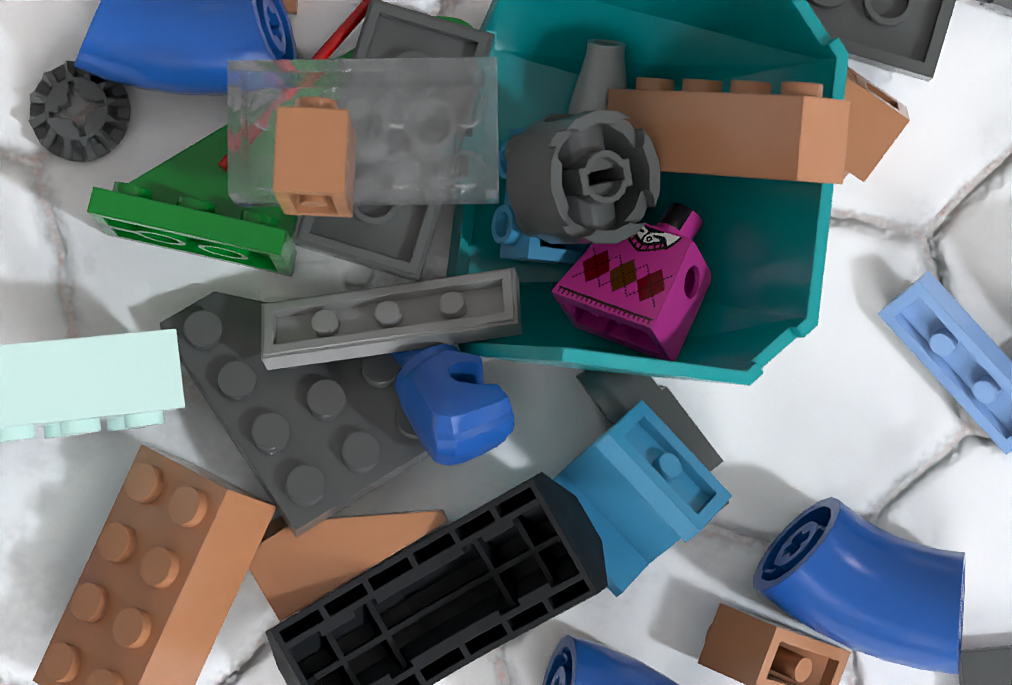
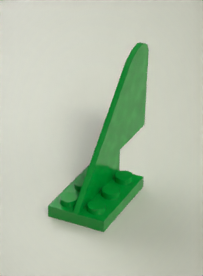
M434 16L473 28L469 23L458 18ZM355 48L320 68L286 107H295V99L299 97H324L333 99L338 104ZM280 93L131 182H114L112 191L93 187L87 213L108 236L292 277L297 256L293 239L299 215H285L273 193L276 118L228 173L224 172L217 165Z

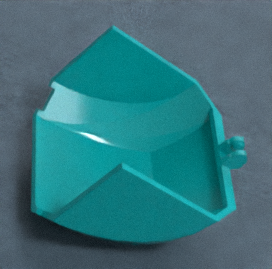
M492 0L479 30L495 34V40L461 146L459 175H452L448 188L457 191L446 277L515 267L519 278L522 335L458 344L459 350L464 353L478 355L482 358L734 385L750 386L764 374L762 368L796 338H804L818 326L834 184L660 172V193L655 207L647 208L645 215L640 221L656 226L672 202L681 203L695 211L702 219L703 225L693 239V242H695L711 271V282L678 357L675 362L657 359L575 328L552 294L556 284L573 265L546 264L500 258L501 244L496 243L493 239L491 225L495 211L499 206L504 205L506 179L501 178L498 173L497 155L501 145L509 140L510 129L527 128L532 122L550 114H568L567 111L586 55L587 40L609 39L626 44L625 66L627 86L631 90H635L637 77L675 80L674 91H682L683 79L723 82L722 93H730L731 80L772 83L771 94L780 95L781 82L822 84V98L844 100L849 53L839 37L831 38L806 0Z

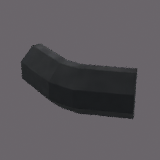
M540 472L265 632L277 668L287 685H434L486 653L604 590L608 586L603 543L578 498L545 473Z

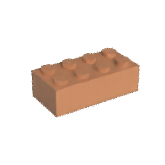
M141 444L32 681L38 685H195L276 510V506L192 462Z

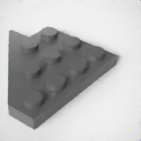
M214 291L160 322V329H176L180 362L295 537L300 536L429 457L400 405V399L396 394L394 386L397 375L402 368L391 353L267 370L261 360V304L268 302ZM452 344L459 349L458 344Z

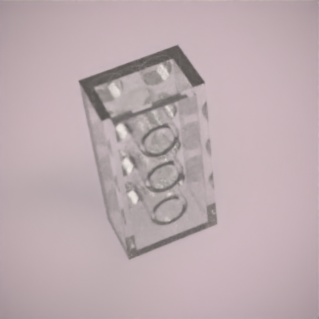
M497 57L228 61V195L236 207H280L273 193L277 106L295 107V99L299 97L329 98L337 101V109H349L356 134L353 206L499 204Z

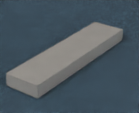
M515 267L261 304V360L267 370L424 349L439 344L452 345L522 335L519 278Z

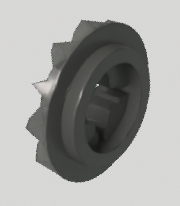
M67 60L63 65L43 73L42 80L37 85L35 91L29 95L31 104L28 121L40 144L52 154L69 161H92L111 152L125 136L131 116L130 100L123 84L111 82L74 68L75 61ZM73 86H75V90L80 93L85 102L105 103V106L96 107L95 111L86 114L85 120L87 125H84L86 136L82 135L81 129L77 127V124L71 118L54 117V114L62 113V109L71 106Z

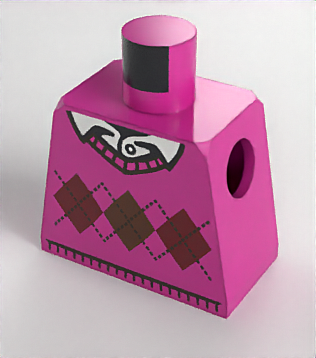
M672 202L656 226L645 223L637 234L617 244H592L556 284L552 294L575 328L657 359L675 362L711 282V271L695 242H693V239L703 225V221L689 207L681 203Z

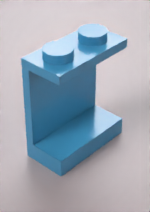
M640 400L553 479L578 498L600 536L604 550L608 581L607 588L615 597L622 594L652 561L681 538L686 543L697 535L732 497L731 493L643 400Z

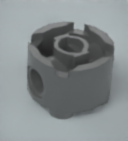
M590 110L578 114H550L532 122L523 133L513 135L505 149L507 193L516 216L517 226L521 232L529 237H538L550 244H617L637 234L646 223L639 221L645 215L647 208L655 207L660 193V163L653 141L643 128L634 129L630 122L624 120L629 117L619 111Z

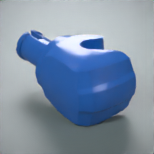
M439 344L424 349L391 353L402 368L397 375L394 386L396 394L400 399V405L422 446L436 463L452 466L467 462L498 447L513 432L515 426L514 413L509 398L497 384H483L482 358L478 355L461 352L457 347L450 344Z

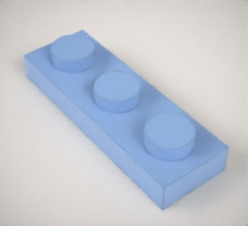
M928 270L888 302L878 315L1007 455L1012 451V361Z

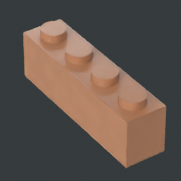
M637 77L635 90L609 89L607 110L619 111L628 116L629 118L624 120L630 122L634 129L643 128L653 141L660 163V172L843 184L850 101L822 98V84L781 82L780 95L771 94L772 83L731 80L730 93H722L723 82L683 79L682 91H674L675 80Z

